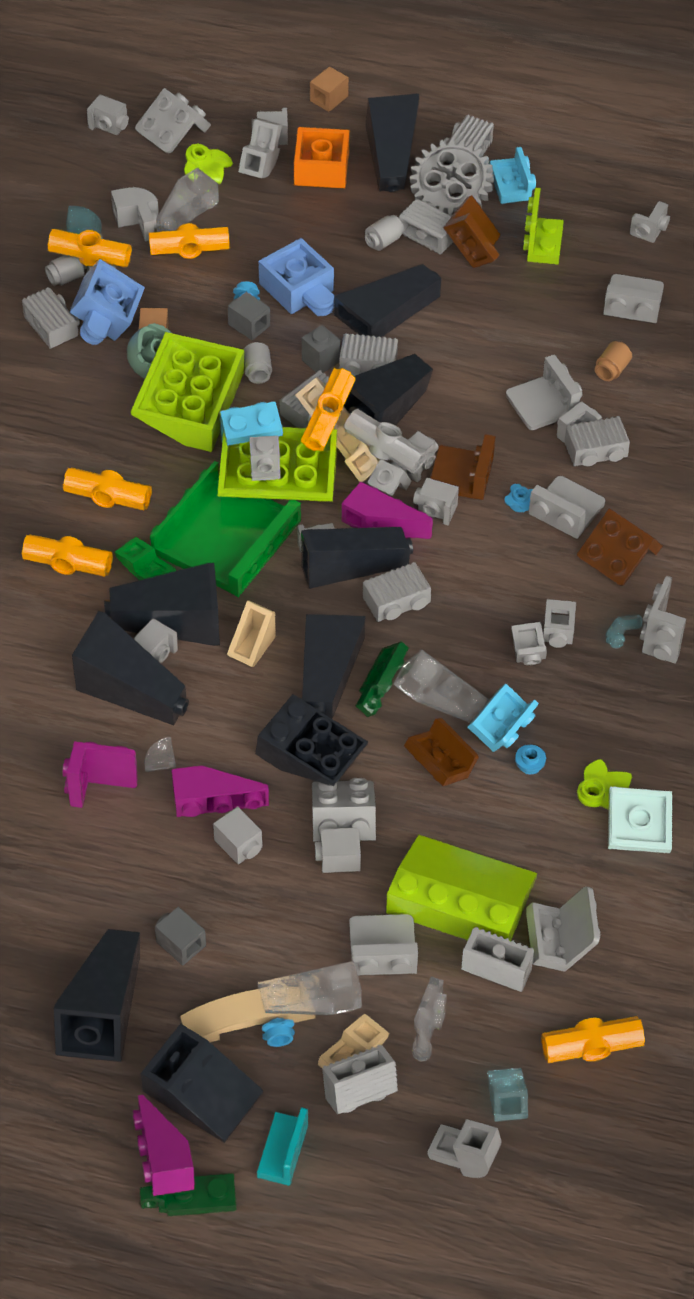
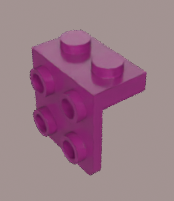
M74 741L70 758H65L63 764V776L66 777L64 792L69 794L70 806L83 807L88 783L136 788L138 783L136 752L124 746L112 747L98 745L94 742L83 743Z

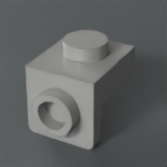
M658 201L649 217L635 213L631 221L630 235L654 243L661 230L665 231L669 224L670 216L667 215L668 204Z
M581 401L569 411H564L558 418L557 438L565 443L566 427L568 425L572 426L573 424L578 425L584 422L599 421L602 417L595 409L590 408Z
M380 459L368 480V484L392 496L397 487L407 490L412 480L406 473L407 469L395 462L390 464Z
M541 622L511 626L517 663L523 662L524 665H535L540 663L541 659H546L547 650L544 644Z

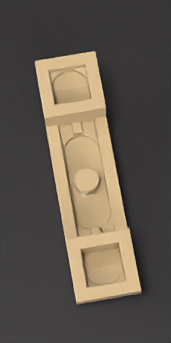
M318 377L296 394V397L311 417L325 388V384ZM343 406L339 419L333 428L337 430V448L346 458L344 462L358 481L364 483L370 478L380 459L370 453V446L345 431L344 425L350 414ZM323 407L327 412H334L329 407Z
M279 986L255 989L226 996L194 1008L181 1015L180 1019L182 1025L209 1042L220 1040L219 1034L268 1023L275 1018L290 1019L294 1023L314 1019L315 1012L307 987Z

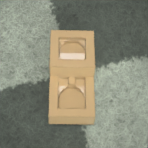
M363 1014L343 1031L341 1040L320 1056L318 1065L323 1068L324 1065L329 1066L330 1063L341 1062L342 1059H347L348 1056L359 1055L360 1052H365L366 1049L377 1048L378 1045H382L385 1042L389 1032L369 1016Z

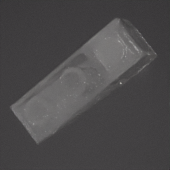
M199 168L178 179L156 219L157 232L176 231L179 226L194 220L206 210L213 208L219 203L218 183Z
M420 650L405 662L393 685L416 702L470 723L489 702L487 697L423 650Z
M353 961L258 982L265 1013L333 1015L361 1008V986Z

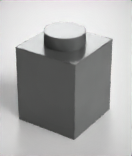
M245 292L239 298L232 300L228 305V324L249 339L254 340L270 327V307L248 292Z
M323 325L301 338L302 361L315 372L321 370L324 373L339 363L340 339Z
M179 906L171 913L162 915L155 926L156 942L182 966L206 947L205 929Z

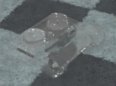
M432 976L414 1019V1028L417 1036L413 1043L412 1054L418 1061H426L431 1057L432 1045L430 1040L435 1028L441 1029L446 1011L443 1010L447 1000V995L443 994L444 980Z

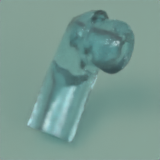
M634 614L617 617L605 633L606 642L610 643L612 648L623 646L622 642H625L624 632L642 627L641 616Z

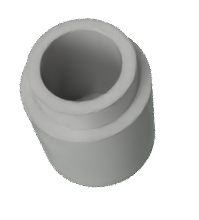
M395 215L384 216L367 227L365 230L367 245L380 251L399 239L404 231L401 220Z
M63 255L50 261L49 265L45 266V272L53 286L58 284L62 286L84 276V270L87 266L83 265L78 257Z
M258 342L247 345L243 349L246 376L251 382L256 384L268 381L272 373L268 346Z

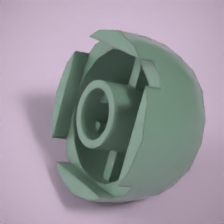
M153 323L142 327L129 340L126 350L127 360L133 371L144 379L165 332L172 333L162 325Z

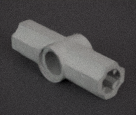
M359 409L352 411L345 422V431L370 446V453L378 459H391L415 474L427 458L426 451L402 437V431L394 424L388 422L380 423Z

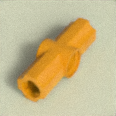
M186 223L179 226L177 231L149 233L150 255L179 253L186 259H192L199 256L202 251L230 249L228 227L199 229L195 224Z
M52 229L49 235L48 251L78 257L79 261L86 266H93L101 259L107 264L128 267L132 246L101 239L100 234L94 230H85L77 234Z
M343 368L333 369L301 438V442L306 448L313 451L324 450L356 380L350 371ZM323 407H329L334 412H327Z
M71 467L67 469L63 483V490L65 492L90 497L95 504L104 508H110L114 504H119L139 510H147L152 494L151 486L126 481L120 474L112 470H104L101 474Z
M31 534L26 535L22 550L23 559L51 565L55 571L64 575L73 574L76 570L105 577L109 575L113 559L112 552L84 546L80 540L71 536H64L60 540Z
M638 1016L607 1022H603L600 1018H588L580 1021L574 1028L542 1033L541 1041L545 1060L548 1063L580 1057H583L586 1061H598L606 1058L613 1051L644 1046L645 1038L641 1019Z

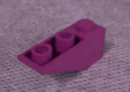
M361 481L342 502L341 521L353 528L402 527L405 537L430 539L432 537L433 518Z
M202 765L171 769L177 817H195L199 814L213 812L226 813L236 807L240 809H258L262 806H269V789L267 784Z
M138 1095L139 1109L133 1110L135 1131H142V1135L137 1136L139 1155L146 1156L147 1161L142 1162L144 1182H151L153 1196L194 1190V1167L188 1140L144 1095Z

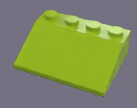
M165 332L133 405L131 415L185 446L212 452L221 431L220 411L230 408L244 374V350Z
M282 427L283 436H278L280 479L252 481L250 442L227 445L223 431L218 496L333 501L337 430L333 429L323 451H313L306 448L301 442L306 428Z
M418 835L398 867L388 890L386 913L390 915L409 914L413 917L414 923L465 940L469 939L473 928L478 927L479 930L484 929L485 933L490 931L491 935L496 934L497 937L508 938L511 942L536 880L537 873Z

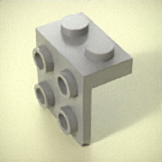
M164 88L136 124L135 128L149 141L167 154H170L193 124L203 132H206L211 124L204 119L206 113L199 107L194 105L191 108L187 105L189 101L177 92L176 95H173Z
M620 274L612 275L610 285L608 284L603 315L657 323L664 283Z
M555 354L545 357L543 377L509 388L506 391V398L529 430H535L557 422L560 415L580 403V398L582 397V389L579 383L573 381L564 363L561 364Z
M558 476L547 489L536 485L531 491L529 514L578 539L604 507L605 498L563 476Z
M666 576L663 584L657 583L652 597V600H655L653 605L648 604L645 610L643 621L647 623H644L640 640L644 641L642 653L676 664L680 654L686 618L666 612L672 577Z
M353 778L350 781H338L334 787L320 782L312 783L313 841H321V829L359 828L360 841L376 840L374 782L368 781L365 778Z
M583 887L560 909L533 902L526 908L530 948L533 947L534 949L533 965L565 972L599 943L600 929L598 928L596 914L597 905L592 888Z
M411 915L353 916L350 919L352 976L417 973L418 946L415 943L414 920Z

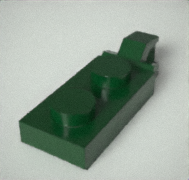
M401 641L381 649L359 690L361 696L355 707L363 712L366 717L375 715L382 706L381 698L392 687V679L395 673L405 662L404 657L409 647Z
M234 1174L195 1176L194 1190L153 1196L152 1186L140 1187L141 1208H159V1213H168V1216L235 1211Z

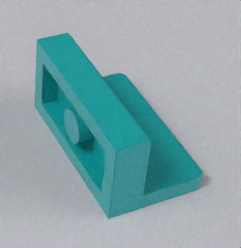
M301 1107L298 1117L275 1112L257 1170V1178L288 1186L291 1185L308 1128V1109Z

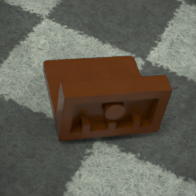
M472 195L468 196L443 228L472 268L495 261L500 255L493 246L499 239L500 233Z
M485 434L482 445L477 444L476 451L440 445L430 479L458 486V496L484 500L494 460L496 436Z
M609 508L581 547L577 556L618 585L624 586L646 553L650 551L657 555L663 546L655 538Z

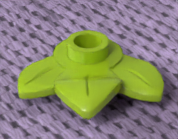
M192 144L186 150L187 163L184 167V172L192 183L204 177L212 182L221 184L224 177L223 168L231 167L233 162L221 150L208 149L202 144Z
M601 759L596 760L585 768L584 781L578 786L577 797L585 806H602L609 810L610 787L629 788L632 774L627 772H607L605 763ZM593 792L596 796L589 795L588 793Z

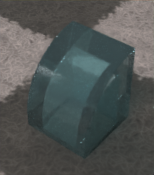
M69 206L66 224L67 232L79 234L85 230H94L101 234L102 223L94 212L80 206Z
M521 1068L488 1071L490 1101L494 1121L528 1119V1093Z

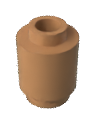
M611 342L596 361L595 373L604 381H612L618 378L632 359L629 347L622 342Z

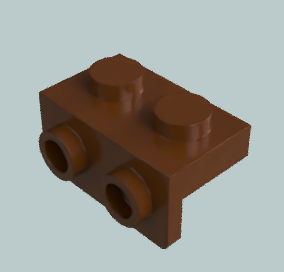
M441 717L434 720L429 731L408 737L404 745L414 758L442 786L467 779L479 757Z

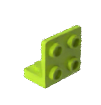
M535 188L534 197H529L527 213H532V216H526L525 232H530V235L525 234L523 250L528 251V262L559 265L564 220L538 218L541 188Z

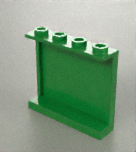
M214 461L208 469H204L201 472L198 481L193 487H189L184 492L180 502L169 509L162 523L152 529L150 534L151 546L154 547L156 556L182 569L214 563L216 586L239 597L301 522V503L296 500H289L283 506L271 499L219 497L218 462Z

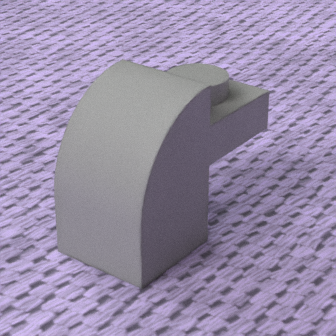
M260 118L255 119L250 145L243 147L238 172L258 178H265L270 175L280 152V148L277 147L282 124Z
M137 187L111 191L112 209L118 228L139 224L144 240L149 241V233L154 232V229L158 228V200L155 195L146 189Z
M466 1119L461 1130L441 1124L427 1153L431 1160L460 1168L463 1176L481 1178L488 1174L502 1141L498 1128Z

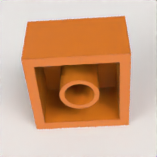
M298 127L294 158L295 186L346 187L349 159V130Z

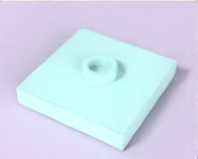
M610 787L608 849L670 853L672 850V791Z

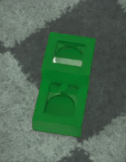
M134 537L114 552L118 560L139 580L176 571L173 566L156 556L154 547L138 537Z

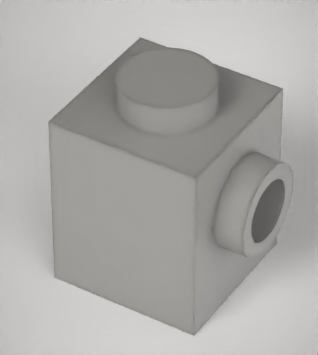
M236 807L213 823L214 840L237 864H240L245 859L255 857L262 848V830L239 807Z
M359 828L321 829V842H315L316 861H322V873L360 871Z

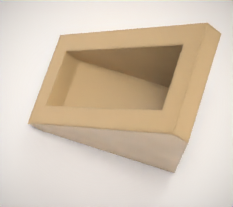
M248 600L227 655L254 667L276 637L275 612Z

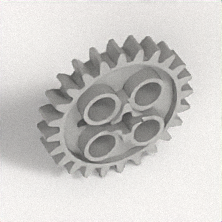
M451 138L449 145H445L444 141L440 140V147L437 148L434 144H430V153L422 150L423 159L415 158L417 166H411L413 175L410 176V183L413 184L411 185V192L415 194V200L417 198L425 203L429 202L436 209L450 214H454L468 196L472 195L481 208V200L488 201L487 192H492L493 190L491 184L494 182V175L491 174L493 168L489 164V157L483 156L481 148L474 152V143L465 147L463 139L459 145H455L453 138ZM446 161L453 162L450 165H443ZM468 172L475 173L473 176H465ZM431 182H439L436 186L429 185ZM453 193H461L459 197L451 196Z

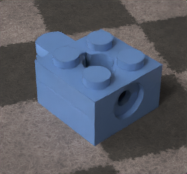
M302 238L259 260V284L290 314L305 306L317 316H325L333 311L334 295L331 292L334 291V268Z
M99 259L85 274L70 310L71 314L83 321L80 329L81 337L92 345H98L107 336L115 341L131 325L145 287Z

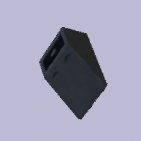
M292 694L259 733L255 754L281 771L334 787L368 745V741Z
M181 1023L141 1072L144 1093L223 1143L227 1141L263 1093V1090L213 1044Z

